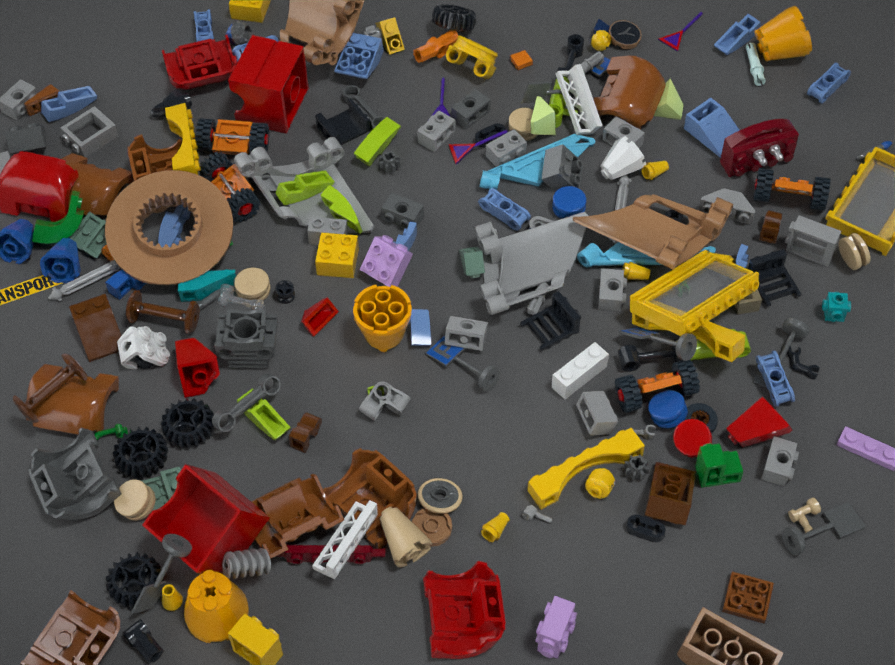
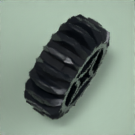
M436 5L432 12V22L444 29L461 32L470 31L476 25V13L469 8L459 5Z
M186 397L183 402L178 399V404L176 405L171 403V409H165L166 414L162 415L161 421L162 433L168 442H172L174 447L179 444L181 449L185 445L190 449L193 444L198 447V442L200 441L205 443V437L211 438V432L214 431L212 423L214 413L208 404L204 405L202 400L197 402L195 397L191 401Z
M138 426L137 431H133L130 428L129 434L123 433V439L117 438L118 444L114 445L113 452L114 462L121 473L124 472L127 477L132 475L135 479L140 475L143 479L145 474L151 477L153 471L159 472L158 467H164V461L168 458V447L162 434L157 433L155 429L150 431L146 426L144 430H141ZM152 445L156 447L154 453L151 452ZM127 452H130L129 460L125 458Z
M136 552L133 557L128 553V558L126 559L120 556V562H113L114 568L108 569L109 575L106 576L108 594L115 603H121V606L124 608L129 604L130 608L133 609L143 588L154 584L161 572L160 564L155 561V558H149L146 553L140 556V553ZM151 573L150 581L146 584L147 575ZM122 576H124L123 585L119 588V582Z

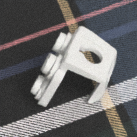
M147 326L129 327L117 341L121 364L125 368L136 370L138 369L137 363L133 362L132 358L139 355L147 362L164 366L168 363L170 356L165 346L166 336L162 332L151 331Z

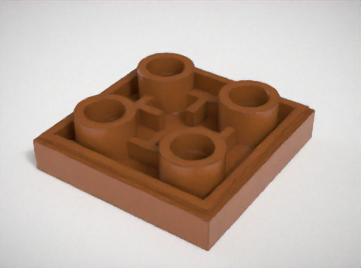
M732 571L722 612L765 624L774 583Z

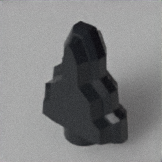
M177 88L170 92L161 103L150 110V114L152 117L163 118L166 116L165 108L186 103L187 109H190L189 107L192 106V102L188 93L182 94Z

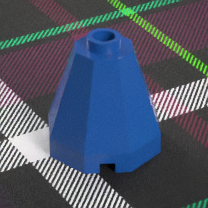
M19 219L0 230V257L5 262L13 260L17 264H21L29 258L33 246L34 227L32 223L25 219Z
M62 238L40 260L42 275L45 277L47 275L50 276L51 281L54 283H68L74 280L75 277L77 278L81 272L77 243L71 238Z

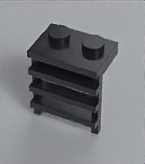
M784 249L772 251L763 256H756L750 259L748 270L759 273L758 291L762 302L767 307L771 306L770 301L794 293L797 297L802 295L784 266L787 257ZM784 276L786 278L765 286H760V284L772 281ZM787 285H790V286H791L790 288H787V289H784V290H781V291H778V292H774V293H771V294H768V295L765 294L766 292H769V291H772V290H775V289H778V288H781V287H784V286H787Z
M558 291L552 294L551 306L521 321L520 325L522 327L528 325L543 343L539 347L542 351L546 348L550 349L555 343L559 344L564 338H570V335L574 333H579L581 315L578 310H574L570 305L566 296L563 297ZM545 314L562 333L558 336L543 316ZM534 320H538L552 337V340L549 341L533 322Z

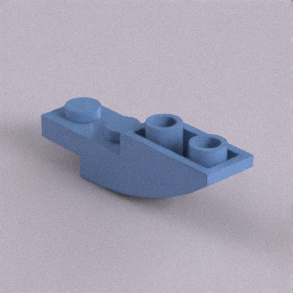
M179 205L174 213L166 211L158 237V243L162 248L165 244L171 247L172 243L179 245V241H183L180 233L183 230L185 221L189 219L191 214L188 206L184 208L183 205Z

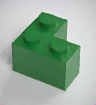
M709 443L700 446L695 469L701 488L741 482L743 468L737 451L722 452L720 444Z

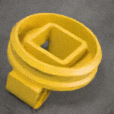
M459 35L453 46H449L446 52V59L451 63L461 65L466 61L468 54L478 58L474 66L475 75L484 79L491 78L497 68L494 65L498 53ZM458 52V58L455 60L454 55ZM485 66L486 71L482 74V68Z

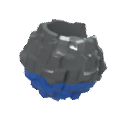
M235 21L228 27L226 35H228L229 43L237 46L248 43V33L253 31L246 22Z

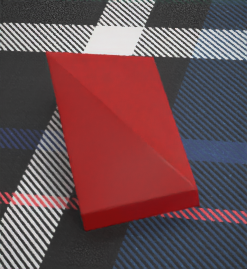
M326 297L304 311L301 323L312 336H315L339 311L329 298Z

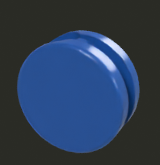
M565 186L558 189L553 196L552 209L554 214L563 219L585 212L586 195L582 190L573 186Z
M672 390L656 394L648 405L653 422L661 428L678 426L686 419L688 414L683 396L679 392Z

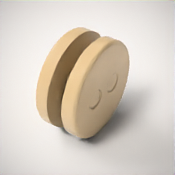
M519 108L513 111L509 116V132L515 129L526 141L537 137L538 135L531 134L533 109Z
M852 233L850 236L839 240L841 256L852 270H857L861 266L870 263V252L861 236Z
M247 268L239 272L235 278L236 294L243 302L255 304L268 297L271 290L270 281L267 273L262 269Z
M129 480L119 487L121 495L114 500V506L118 513L133 521L141 520L151 513L156 499L151 487L140 480Z

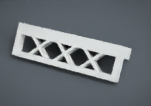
M576 64L569 71H557L555 74L576 135L594 134L602 127V123L581 64ZM563 76L568 77L570 82L569 84L566 81H564ZM568 91L574 94L575 99L569 96ZM574 106L579 109L580 115L575 112ZM579 121L584 124L586 129L580 128Z
M370 500L366 506L357 501L354 503L344 521H342L312 565L314 570L333 579L337 577L377 517V503ZM356 511H362L357 520H355L354 514ZM351 527L347 535L344 536V529ZM340 543L336 551L333 552V545ZM330 559L326 564V568L321 566L323 560Z

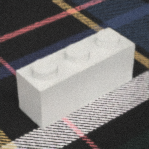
M594 342L553 374L552 388L564 399H567L607 367L609 354Z

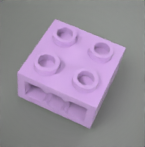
M375 236L360 270L386 286L391 287V285L398 287L413 254L407 251L408 248L406 246L395 244L389 236Z
M554 596L552 603H547L544 611L545 618L538 625L535 641L538 643V651L543 656L558 659L560 652L565 653L569 642V634L573 633L576 625L577 612H574L575 603Z

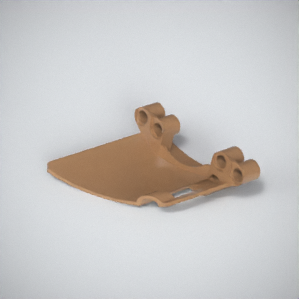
M290 0L288 20L285 30H280V41L289 43L290 37L306 43L307 45L304 47L306 62L314 65L324 63L335 65L338 54L343 50L353 34L365 0Z

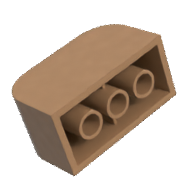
M703 607L693 622L677 655L686 665H778L783 652Z

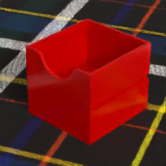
M255 35L251 36L228 79L230 90L238 94L244 101L242 109L236 110L234 113L236 121L266 123L269 126V130L287 134L309 89L304 46L282 41L277 42L273 39Z
M185 464L176 477L177 487L173 496L162 507L153 510L142 526L161 542L166 534H176L188 540L192 545V550L188 556L179 558L196 573L203 574L206 570H213L223 574L222 563L226 552L231 551L234 553L238 550L241 552L248 550L270 517L217 473Z

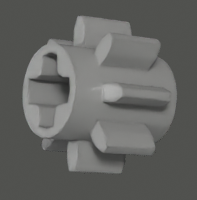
M374 25L365 27L366 31L362 32V35L382 38L380 28H375Z

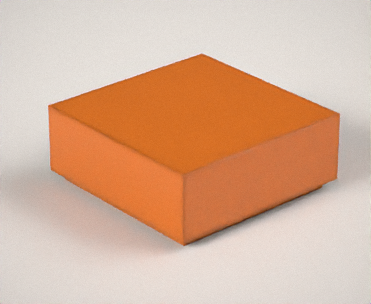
M525 50L510 55V60L517 70L533 65V60Z

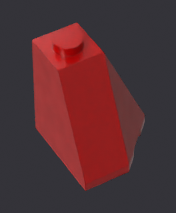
M196 338L175 341L177 367L184 397L204 394L211 382L220 375L216 355Z
M763 396L726 428L730 433L727 437L734 445L739 443L742 448L793 431L790 425Z

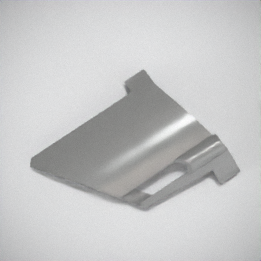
M335 137L326 139L323 145L316 142L308 146L309 160L296 164L272 166V160L263 147L253 149L250 155L242 152L235 156L234 163L240 173L245 177L253 178L279 217L283 219L295 218L300 225L307 227L309 226L310 217L334 219L329 207L324 204L320 196L322 192L303 201L289 204L288 207H279L270 191L277 190L279 183L294 181L296 175L326 170L335 181L332 187L338 190L351 204L361 225L362 233L372 232L374 224L334 165L345 154L344 149ZM348 227V233H358Z
M582 212L573 216L582 217L588 215L585 212ZM573 216L498 239L497 230L493 228L492 221L474 226L475 234L483 253L485 273L484 284L480 285V290L484 301H486L487 313L493 315L508 310L510 305L561 288L564 285L565 277L569 276L587 227L574 222ZM551 281V285L548 287L518 296L520 291L540 285L543 282L547 283Z

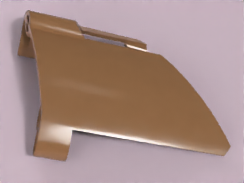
M653 194L651 196L643 195L637 198L632 205L622 209L593 216H573L572 219L574 222L656 259L655 262L674 270L677 266L698 254L719 236L734 204L717 197L716 201L711 204L707 214ZM653 203L664 205L688 216L689 223L687 225L649 209V206Z

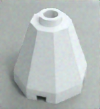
M626 136L620 137L615 141L600 165L602 169L601 174L606 179H616L637 171L646 165V161L642 162L645 159L642 152L634 142L628 143L626 140L629 138Z

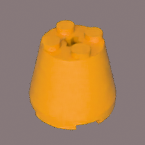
M796 6L785 9L763 26L754 30L755 36L759 40L757 44L760 53H763L766 62L802 57L810 54L809 52L812 51L809 30L806 31L805 24L801 21L803 16Z
M372 285L362 290L354 300V320L367 342L379 351L386 352L397 346L403 339L412 314L410 298L402 289L391 285V287Z
M206 570L203 574L197 576L189 586L184 607V619L191 634L206 643L226 639L229 641L228 632L244 614L248 615L249 613L248 601L244 592L225 575L213 570Z

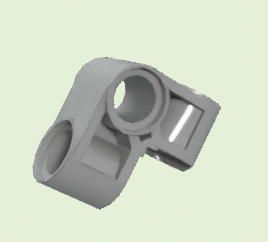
M378 382L364 399L358 411L374 421L384 405L395 414L401 415L411 398L386 382ZM384 387L387 390V394L379 396L376 389Z

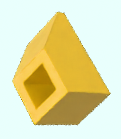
M395 17L375 23L376 28L379 27L381 30L382 43L388 54L405 50Z

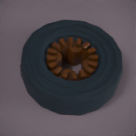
M702 403L691 404L687 407L688 414L685 420L696 418L703 420V423L707 425L712 434L718 422L717 414L713 408Z

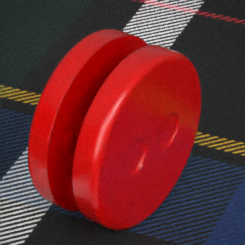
M687 419L676 427L673 440L676 448L683 455L696 458L700 446L712 444V434L707 425L702 421Z

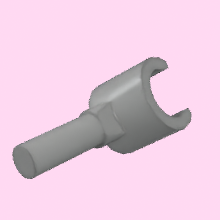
M647 425L645 430H634L637 435H643L646 440H652L655 433L649 432H654L656 427L654 425Z
M533 505L527 506L522 514L529 521L534 516L549 523L552 521V518L538 512Z

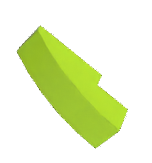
M388 117L383 119L354 152L355 157L366 165L371 166L377 156L384 152L401 126Z
M326 170L299 174L295 176L294 181L279 183L275 194L283 205H289L317 195L329 185H334L335 181Z
M329 185L320 196L324 204L329 207L333 218L347 220V226L361 234L363 231L351 204L338 190Z
M253 388L249 390L247 393H245L243 396H241L239 399H237V403L247 394H249L253 390ZM261 398L244 412L259 429L275 441L291 429L266 399L263 400Z

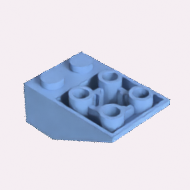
M353 33L342 50L334 72L367 79L378 66L382 57V38Z
M709 98L686 114L684 129L721 158L724 139L739 131V128L724 107L712 98Z

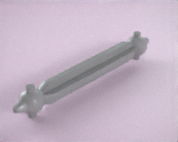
M627 175L621 177L619 182H617L620 186L618 188L615 210L626 207L628 185L632 181ZM609 238V240L612 241L614 245L618 243L617 241Z
M113 260L64 284L61 289L53 287V291L48 299H55L60 302L63 295H69L118 271L120 267Z

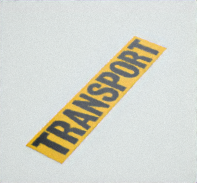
M44 275L1 289L0 305L63 283H54L48 275L47 277Z

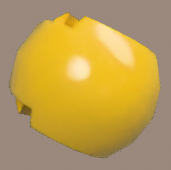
M605 30L596 31V34L592 36L591 46L597 51L606 50V47H609L611 42L610 34Z

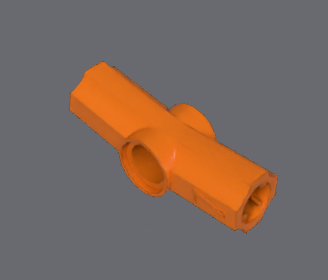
M449 30L438 38L431 37L425 45L414 49L413 55L415 60L421 63L435 56L442 58L449 46H453L459 36L457 31Z

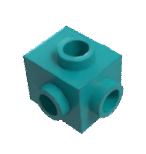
M828 292L826 300L823 299L822 301L825 321H845L847 312L851 311V301H848L847 293Z

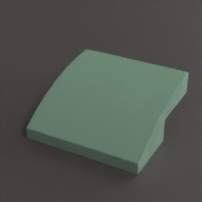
M89 212L80 223L78 229L69 238L77 243L79 250L98 259L102 253L101 249L107 245L105 237L106 221Z
M180 466L160 471V476L142 481L151 487L155 493L156 499L153 510L162 507L173 496L177 487L176 477L181 471Z

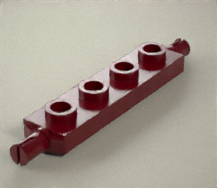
M286 545L288 550L275 557H284L287 559V562L293 564H301L302 562L314 563L326 545ZM333 545V552L336 551L339 545ZM357 545L347 562H354L356 564L371 562L373 557H385L386 550L385 548L373 549L370 545Z

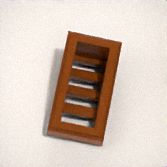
M50 84L24 103L27 114L32 116L41 112L42 101L58 98L59 90Z

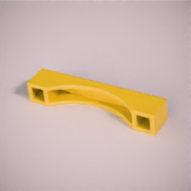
M186 103L165 108L166 118L171 132L183 138L180 149L172 158L173 170L199 175L198 171L201 170L198 161V147L195 140V127L191 109H187Z
M650 301L651 303L656 304L679 316L685 314V312L658 303L656 301ZM632 313V324L647 330H666ZM708 321L690 333L707 345L715 356L733 362L744 352L745 335Z
M632 428L621 430L614 437L602 440L597 446L586 448L578 456L569 457L559 466H552L547 472L533 476L528 481V492L540 510L559 500L566 484L578 473L601 464H625V461H629L630 455L633 457L643 456L645 445Z

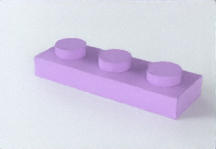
M845 426L837 446L894 471L895 448Z

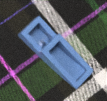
M747 14L739 23L735 22L714 44V47L726 55L734 52L755 36L754 30L761 27V22Z
M90 86L58 92V98L42 101L41 113L48 122L59 120L83 109L96 100L97 95Z

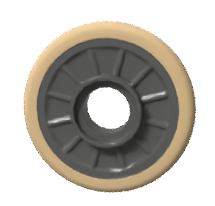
M442 478L430 479L424 482L417 494L420 504L433 513L444 514L452 512L462 502L460 488L454 482ZM442 493L445 497L437 498L435 494Z

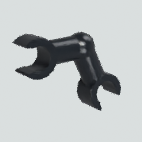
M790 346L787 355L792 359L793 370L806 373L810 379H816L818 374L812 371L818 373L820 367L817 365L806 366L800 364L801 348L798 347L797 353H794Z

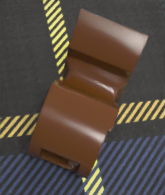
M770 210L766 212L759 240L776 244L782 213Z
M306 412L302 416L300 423H297V427L293 428L289 434L290 447L306 454L310 445L309 437L310 435L317 436L322 424V418Z

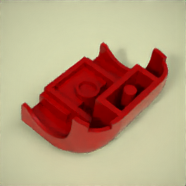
M225 35V40L215 42V39H206L181 45L175 48L176 52L165 54V51L162 50L170 83L179 90H188L228 80L237 64L236 55L233 56L228 35Z
M23 151L14 154L5 164L0 174L1 213L18 216L20 212L49 217L51 222L63 219L69 211L68 201L71 188L79 177L77 169L73 170L71 166L66 164L65 160Z
M477 561L470 570L457 575H440L428 570L423 577L425 598L429 599L432 635L429 638L432 658H470L491 649L501 639L506 623L498 574L495 575L493 570L487 566V563Z

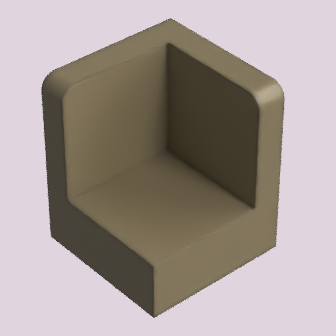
M758 289L734 304L737 315L759 311L762 299Z

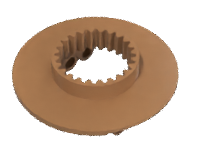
M176 170L155 172L141 177L128 185L111 205L105 224L106 243L117 265L131 277L144 283L156 285L184 283L203 275L214 267L226 254L233 235L232 212L222 192L213 183L199 175ZM183 205L184 208L188 206V210L192 211L195 217V225H193L194 231H190L191 237L186 236L185 242L180 240L179 245L172 243V246L168 247L165 244L162 248L159 243L155 246L153 241L149 242L148 238L144 237L141 225L144 224L143 219L148 218L152 213L164 212L171 206Z

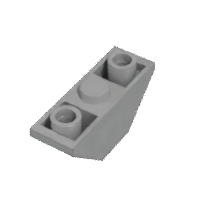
M723 188L701 198L699 211L708 214L711 204L719 197L734 204L728 219L752 225L755 210L741 192Z

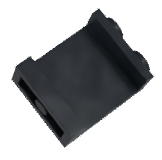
M351 98L348 99L349 109L329 119H326L322 113L315 115L318 130L326 139L335 137L340 145L370 131L369 124L371 121L369 116L364 114L359 104H355Z

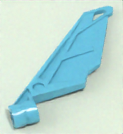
M572 134L493 169L483 170L479 187L497 190L500 178L540 186L544 182L541 178L545 150L563 144L575 156L579 157L588 147H593L596 141L594 138ZM580 140L588 141V143H577V142L580 141Z
M620 242L616 243L605 253L596 244L591 243L577 254L578 261L584 267L624 265V263L629 262L637 265H662L655 262L656 259ZM712 246L704 247L700 252L707 250L711 253H715L716 249Z

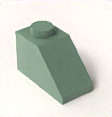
M478 247L459 249L466 276L476 278L480 277V274L485 273L481 249Z

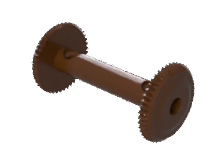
M139 290L132 292L128 298L126 317L130 323H134L141 313L185 322L184 326L187 334H191L197 327L200 308L196 301H191L186 311L142 302V294Z
M69 354L61 355L67 366L28 400L23 402L16 395L13 396V402L16 407L32 423L39 422L32 411L75 374L83 381L87 380V374L84 369Z

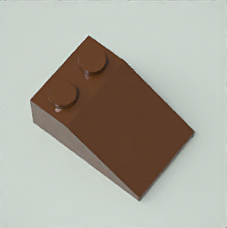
M106 294L69 306L89 362L119 352L117 341L121 337V333Z
M656 462L645 515L653 519H661L673 524L686 526L692 504L696 471Z

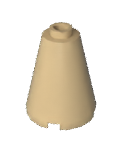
M388 507L381 513L380 521L397 567L407 566L406 562L411 559L413 562H416L430 551L429 545L433 544L431 540L398 508Z

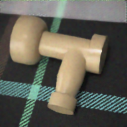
M812 497L807 500L805 506L797 510L792 509L788 511V515L792 522L799 521L805 533L813 530V528L809 525L805 515L808 513L816 515L821 512V507L818 501Z

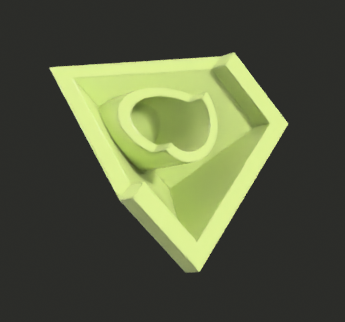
M671 79L666 82L665 90L654 116L681 120L683 103Z
M537 96L531 118V134L556 135L555 111L541 97Z

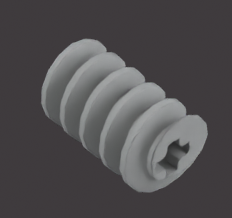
M264 548L252 549L250 551L243 550L242 552L238 550L234 553L231 551L226 552L222 563L223 575L230 579L231 574L234 579L238 578L239 573L242 578H245L247 573L250 577H253L255 572L258 576H261L263 570L268 575L271 569L270 556Z

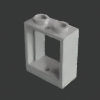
M95 106L61 127L63 141L67 145L70 144L75 153H80L83 157L89 156L118 137L116 125ZM93 123L101 129L83 142L75 136V134Z
M799 215L796 222L792 221L788 232L791 233H788L785 241L788 244L786 251L828 267L835 253L841 231ZM798 233L827 243V247L797 237Z

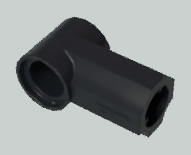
M141 619L122 632L128 643L133 648L136 647L148 663L157 661L164 653Z

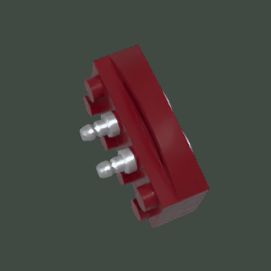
M789 119L767 120L748 126L724 139L720 163L728 176L731 177L734 175L742 176L745 172L751 170L756 172L759 168L765 166L772 167L781 161L789 162L794 157L799 134Z

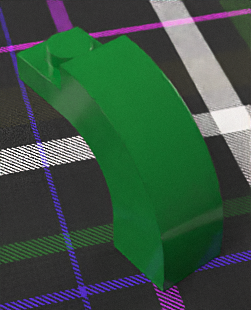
M72 191L69 211L63 219L56 222L36 220L32 242L56 243L62 238L70 237L78 229L84 214L83 210H78L81 209L83 198H79L80 192Z

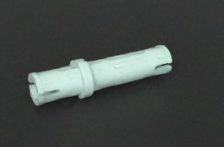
M749 43L751 48H749L748 44L745 48L751 66L750 73L754 77L755 85L761 86L760 80L762 84L766 82L763 74L764 68L760 63L756 44Z

